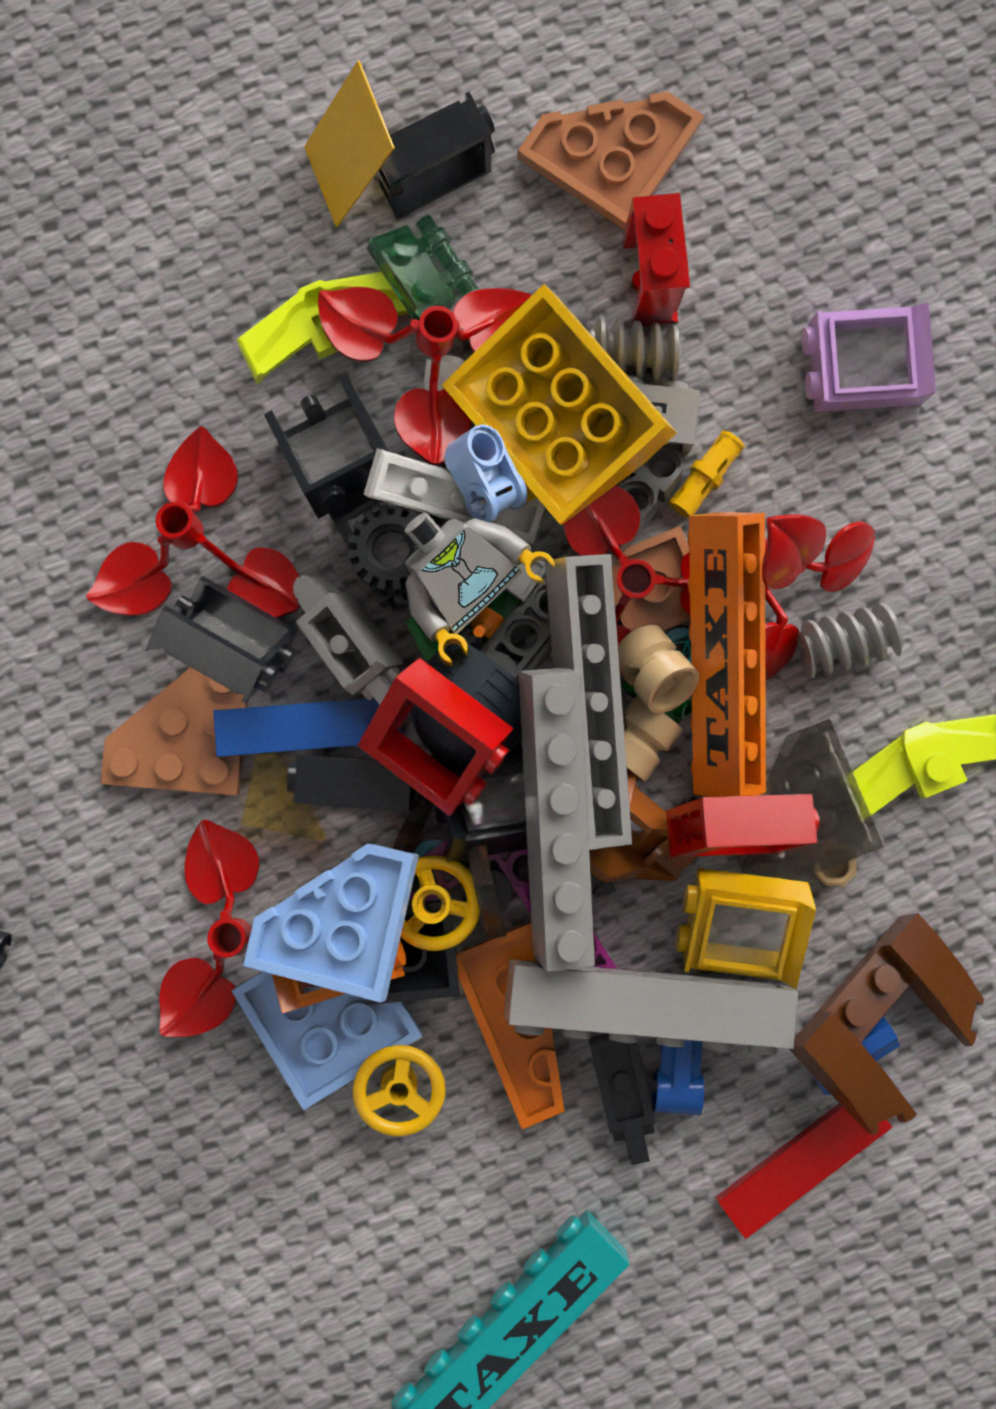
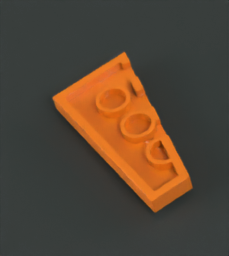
M529 921L456 952L459 980L522 1130L565 1112L552 1028H544L542 1035L521 1034L515 1032V1025H509L504 1018L509 959L538 962L533 956L532 924Z

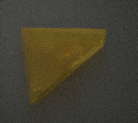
M274 753L256 754L241 824L319 841H325L327 835L308 804L293 803L294 792H287V772Z

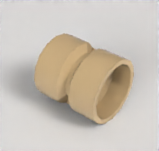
M650 624L637 628L621 640L618 645L619 670L626 682L634 686L635 693L653 713H664L680 706L691 696L700 680L699 672L680 651H675L676 645L658 625Z
M635 696L623 712L626 766L628 770L637 775L638 779L646 782L660 763L657 753L660 750L669 751L683 732V729L666 714L653 713L638 696Z

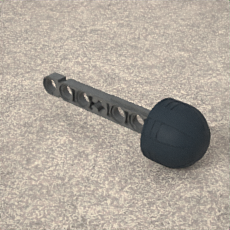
M663 446L647 462L631 473V478L623 481L619 486L629 494H642L649 501L648 505L643 510H640V525L636 536L630 542L618 545L623 553L656 514L658 501L661 500L665 503L682 480L683 459L675 448ZM666 460L675 466V471L668 477L659 478L651 473L650 468L655 462ZM570 546L561 558L579 555ZM609 550L607 554H611L613 568V566L617 563L618 560L613 555L611 550ZM546 572L541 577L545 582L537 583L525 601L521 600L486 642L481 651L467 644L466 656L459 645L450 644L444 649V653L449 656L453 666H448L441 662L438 651L427 663L514 728L503 746L510 750L509 753L522 741L518 671L537 670L552 651L549 615L540 609L542 600L548 596ZM531 630L538 638L536 644L531 649L519 650L511 644L513 636L518 631ZM505 650L508 655L501 653V651ZM511 658L519 662V665H515ZM414 704L410 711L412 722L418 737L427 749L446 762L467 767L477 751Z

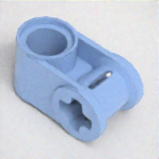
M475 426L447 446L444 456L446 466L452 474L465 500L467 510L473 518L493 522L497 518L498 513L508 508L512 510L518 509L526 503L528 495L525 482L517 472L504 446L502 437L491 426ZM511 486L512 490L506 493L505 488ZM485 499L487 504L481 505L480 501Z

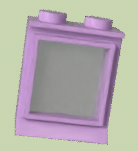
M929 302L912 307L824 313L821 310L815 313L808 323V327L803 328L802 350L804 355H810L811 371L807 372L805 378V391L807 399H814L815 412L922 405L936 393Z

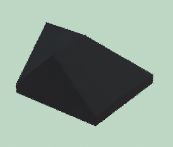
M412 900L408 902L405 915L406 922L414 915ZM431 900L425 903V906L430 912H438L441 909L442 902L441 900ZM449 914L444 920L435 924L426 923L418 933L432 937L450 933L454 930L453 915ZM400 937L406 956V964L402 966L405 976L390 981L386 1001L376 1002L366 999V1005L460 996L456 946L441 951H427L410 945Z

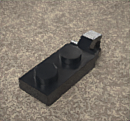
M609 1034L588 1039L609 1132L613 1135L614 1142L625 1140L631 1165L649 1162L650 1159L644 1135L655 1133L653 1126L655 1119L637 1043L612 1041L609 1039Z

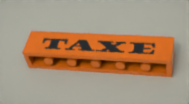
M715 512L689 516V531L687 535L690 553L688 591L690 594L691 623L689 626V638L691 641V664L699 672L700 679L692 693V715L690 719L693 750L691 763L693 794L706 797L758 796L766 793L765 584L762 580V562L765 554V513Z

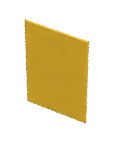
M357 60L304 146L336 227L340 225L395 149L360 60Z

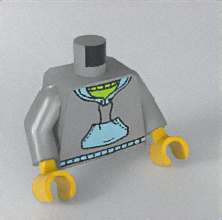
M424 512L415 517L405 528V533L419 548L405 562L410 572L405 583L410 613L431 642H438L440 660L448 666H453V663L449 656L444 653V649L447 645L457 644L467 656V643L458 633L523 573L517 565L524 564L528 576L536 583L545 582L541 577L532 572V567L537 561L545 560L550 566L556 568L553 558L549 554L539 551L532 553L531 545L505 526L474 518L463 523L452 518L440 528L427 512Z

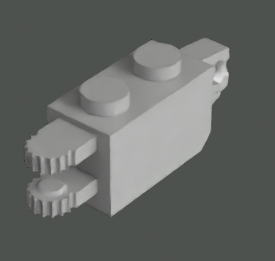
M300 575V578H296V582H293L294 586L292 588L294 591L292 593L295 594V598H298V603L306 613L296 621L297 625L346 691L352 695L362 693L368 701L375 699L380 705L395 677L400 674L399 668L404 665L403 661L352 592H340L335 584H331L328 576L313 575L311 577V575Z

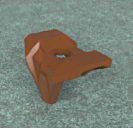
M627 769L630 820L642 830H631L632 844L589 850L590 873L598 880L606 883L630 879L676 881L681 872L696 857L670 858L666 811L638 789L635 784L637 775Z

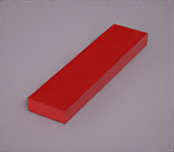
M838 1103L715 1198L746 1240L893 1127L886 1119L878 1123L879 1133L874 1135L868 1134Z

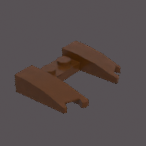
M919 913L901 916L893 923L795 1036L794 1049H789L868 1134L872 1135L879 1133L878 1123L897 1115L898 1121L905 1123L917 1115L886 1072L861 1044L863 1039L908 986L964 1046H973L977 1033L971 1030L976 1005H983L984 998L962 964Z

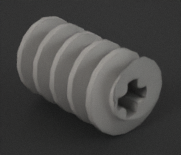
M598 317L593 328L590 329V334L625 373L630 366H633L636 377L642 379L647 368H651L654 382L659 383L665 370H669L671 380H677L681 357V339L677 325H670L665 336L662 337L658 323H652L647 334L644 335L640 321H634L629 332L626 333L622 319L617 318L611 330L608 331L605 318Z
M884 603L874 605L872 610L866 607L856 609L854 615L848 611L839 613L836 620L829 615L824 616L820 619L818 625L813 620L805 621L801 626L797 639L801 663L809 679L815 678L816 664L819 663L828 675L833 673L834 660L836 659L839 660L844 670L851 669L853 655H856L862 666L869 665V651H874L880 662L887 660V647L891 646L894 653L899 657L902 653V636L898 620L890 607Z

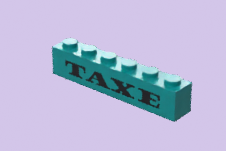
M588 1210L579 1218L575 1215L570 1216L556 1232L558 1240L546 1252L542 1248L535 1251L523 1266L525 1273L513 1285L510 1282H506L495 1292L490 1300L492 1307L480 1319L477 1315H474L464 1323L457 1334L459 1340L448 1352L443 1348L438 1350L427 1362L424 1368L426 1374L414 1386L411 1382H408L400 1388L391 1401L392 1409H489L630 1265L624 1246Z

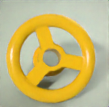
M439 855L418 858L415 875L418 876L421 888L412 899L414 915L407 922L404 919L401 938L410 945L427 951H441L452 948L471 934L479 920L481 894L478 884L471 872L457 861L446 862L445 856ZM432 870H442L456 877L466 892L467 902L451 899L446 889L436 885ZM434 894L441 899L442 906L438 912H430L426 908L425 900L428 895ZM449 914L464 917L459 926L448 934L432 937L418 933L426 923H438Z
M392 1045L371 1054L359 1067L352 1089L354 1105L361 1119L373 1130L395 1137L412 1135L428 1127L440 1113L446 1092L444 1076L438 1064L424 1051L407 1045ZM396 1060L394 1064H391L384 1070L381 1077V1090L367 1095V1083L373 1071L385 1062ZM410 1061L422 1067L430 1079L432 1087L430 1102L417 1094V1075L410 1066ZM396 1083H403L407 1086V1089L403 1092H395L391 1087ZM391 1103L397 1106L406 1105L419 1116L405 1122H392L383 1119L374 1110Z

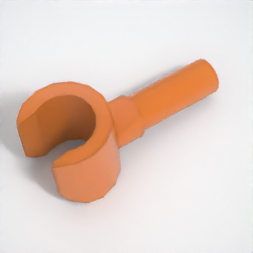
M485 607L471 621L469 627L474 629L473 634L476 637L484 635L490 639L505 619L492 609Z

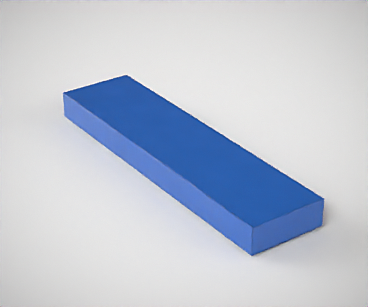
M358 699L213 710L217 757L357 746L380 705L375 699L371 701Z

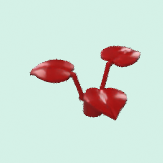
M351 287L333 291L322 290L318 294V312L323 331L332 346L344 357L358 362L376 360L382 353L384 342L395 344L413 333L416 334V344L419 350L431 357L429 391L422 388H414L404 393L394 410V426L398 436L408 448L429 464L440 465L445 462L444 456L447 446L468 432L471 425V419L445 389L438 391L439 369L442 356L451 350L455 337L459 341L469 339L470 347L475 352L532 294L508 288L475 290L464 295L457 302L453 312L443 306L429 307L421 314L419 321L416 319L411 320L409 326L395 334L391 333L397 325L398 315L396 308L386 294L373 288Z
M203 426L194 430L182 442L165 471L163 487L169 503L159 509L155 519L156 527L162 534L157 538L160 544V560L155 550L146 544L138 542L122 544L106 557L93 586L86 595V598L91 603L114 614L139 616L153 612L166 602L172 591V582L168 575L162 571L169 565V545L172 544L178 549L185 550L199 544L231 570L238 573L228 584L227 590L276 618L294 613L301 607L298 603V598H295V594L292 593L294 591L292 588L294 586L293 582H296V578H300L294 565L282 553L271 548H254L245 557L242 567L203 535V524L194 513L200 511L201 504L207 507H218L224 504L235 492L239 479L238 469L231 455Z
M615 485L564 523L568 543L579 556L605 555L611 550L620 562L621 567L617 573L616 582L622 596L615 607L616 624L629 600H639L648 596L655 585L683 587L680 593V604L683 610L690 616V594L688 591V580L690 577L689 552L685 554L680 563L683 579L656 575L653 567L648 562L642 559L629 560L618 545H623L633 540L640 525L639 507L627 491ZM616 625L618 645L621 640L632 632V630L622 625Z
M800 514L772 516L766 519L767 539L765 538L762 580L765 584V599L776 615V623L769 622L765 624L766 680L775 676L790 662L798 646L797 639L799 629L795 625L787 624L788 617L769 588L782 589L789 586L800 573L805 571V568L818 573L823 572L820 587L827 592H836L846 588L862 572L872 553L876 531L868 523L859 521L843 527L829 543L825 552V561L816 563L813 561L821 553L827 533L826 527L821 521L814 517Z
M202 820L189 841L185 857V879L188 889L201 903L213 904L224 897L226 898L224 909L220 912L221 919L210 927L207 935V943L210 950L214 953L213 959L216 961V968L213 970L212 966L204 959L188 958L178 961L167 971L161 983L159 994V1033L166 1037L199 1035L216 1028L230 1016L236 1005V998L232 993V990L236 987L230 980L220 975L224 971L225 958L239 956L247 951L252 930L248 922L241 918H233L231 914L235 903L233 892L237 893L248 890L257 879L260 869L258 852L246 837L210 820ZM302 982L303 987H316V985Z

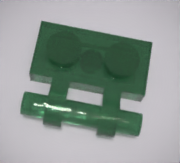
M431 215L422 217L416 223V227L423 236L422 238L417 239L409 226L405 225L371 238L366 248L411 318L418 321L421 314L429 307L443 306L450 309L456 300L451 289L457 287L462 297L469 292L479 290L471 278L473 274L472 269L466 260L460 261L449 244L451 242L450 236L444 227L436 225ZM435 254L445 271L439 273L429 257Z

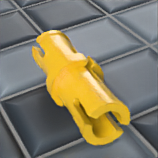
M722 430L701 460H695L689 468L691 473L680 489L668 501L669 506L685 518L689 519V516L694 515L713 489L717 490L724 482L723 475L744 450V443L733 433Z

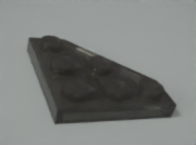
M831 719L787 735L766 781V793L760 796L812 794L813 806L819 816L817 843L773 854L735 855L742 874L799 881L885 849Z

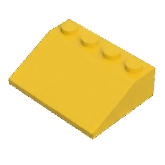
M545 284L442 384L444 389L476 426H491L500 434L504 446L525 484L561 525L641 467L677 434V431L575 315Z

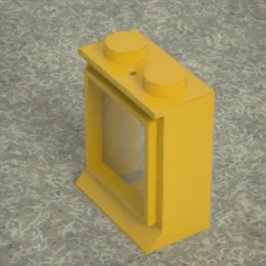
M697 868L694 885L687 884L684 893L683 911L688 913L686 925L679 924L676 932L675 950L683 954L684 971L689 972L691 968L781 980L797 990L816 914V907L809 883Z

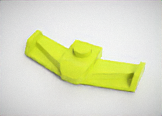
M401 268L330 281L318 280L298 289L296 295L236 339L241 354L256 384L258 385L262 382L263 378L310 342L319 360L338 352L328 340L320 322L318 294L322 290L333 291L351 287H369L386 294L392 300L398 316L410 313L412 315L420 314V305Z
M996 714L933 724L923 722L902 731L900 737L839 781L856 823L861 824L866 821L867 818L913 784L920 798H928L968 781L961 764L995 760Z

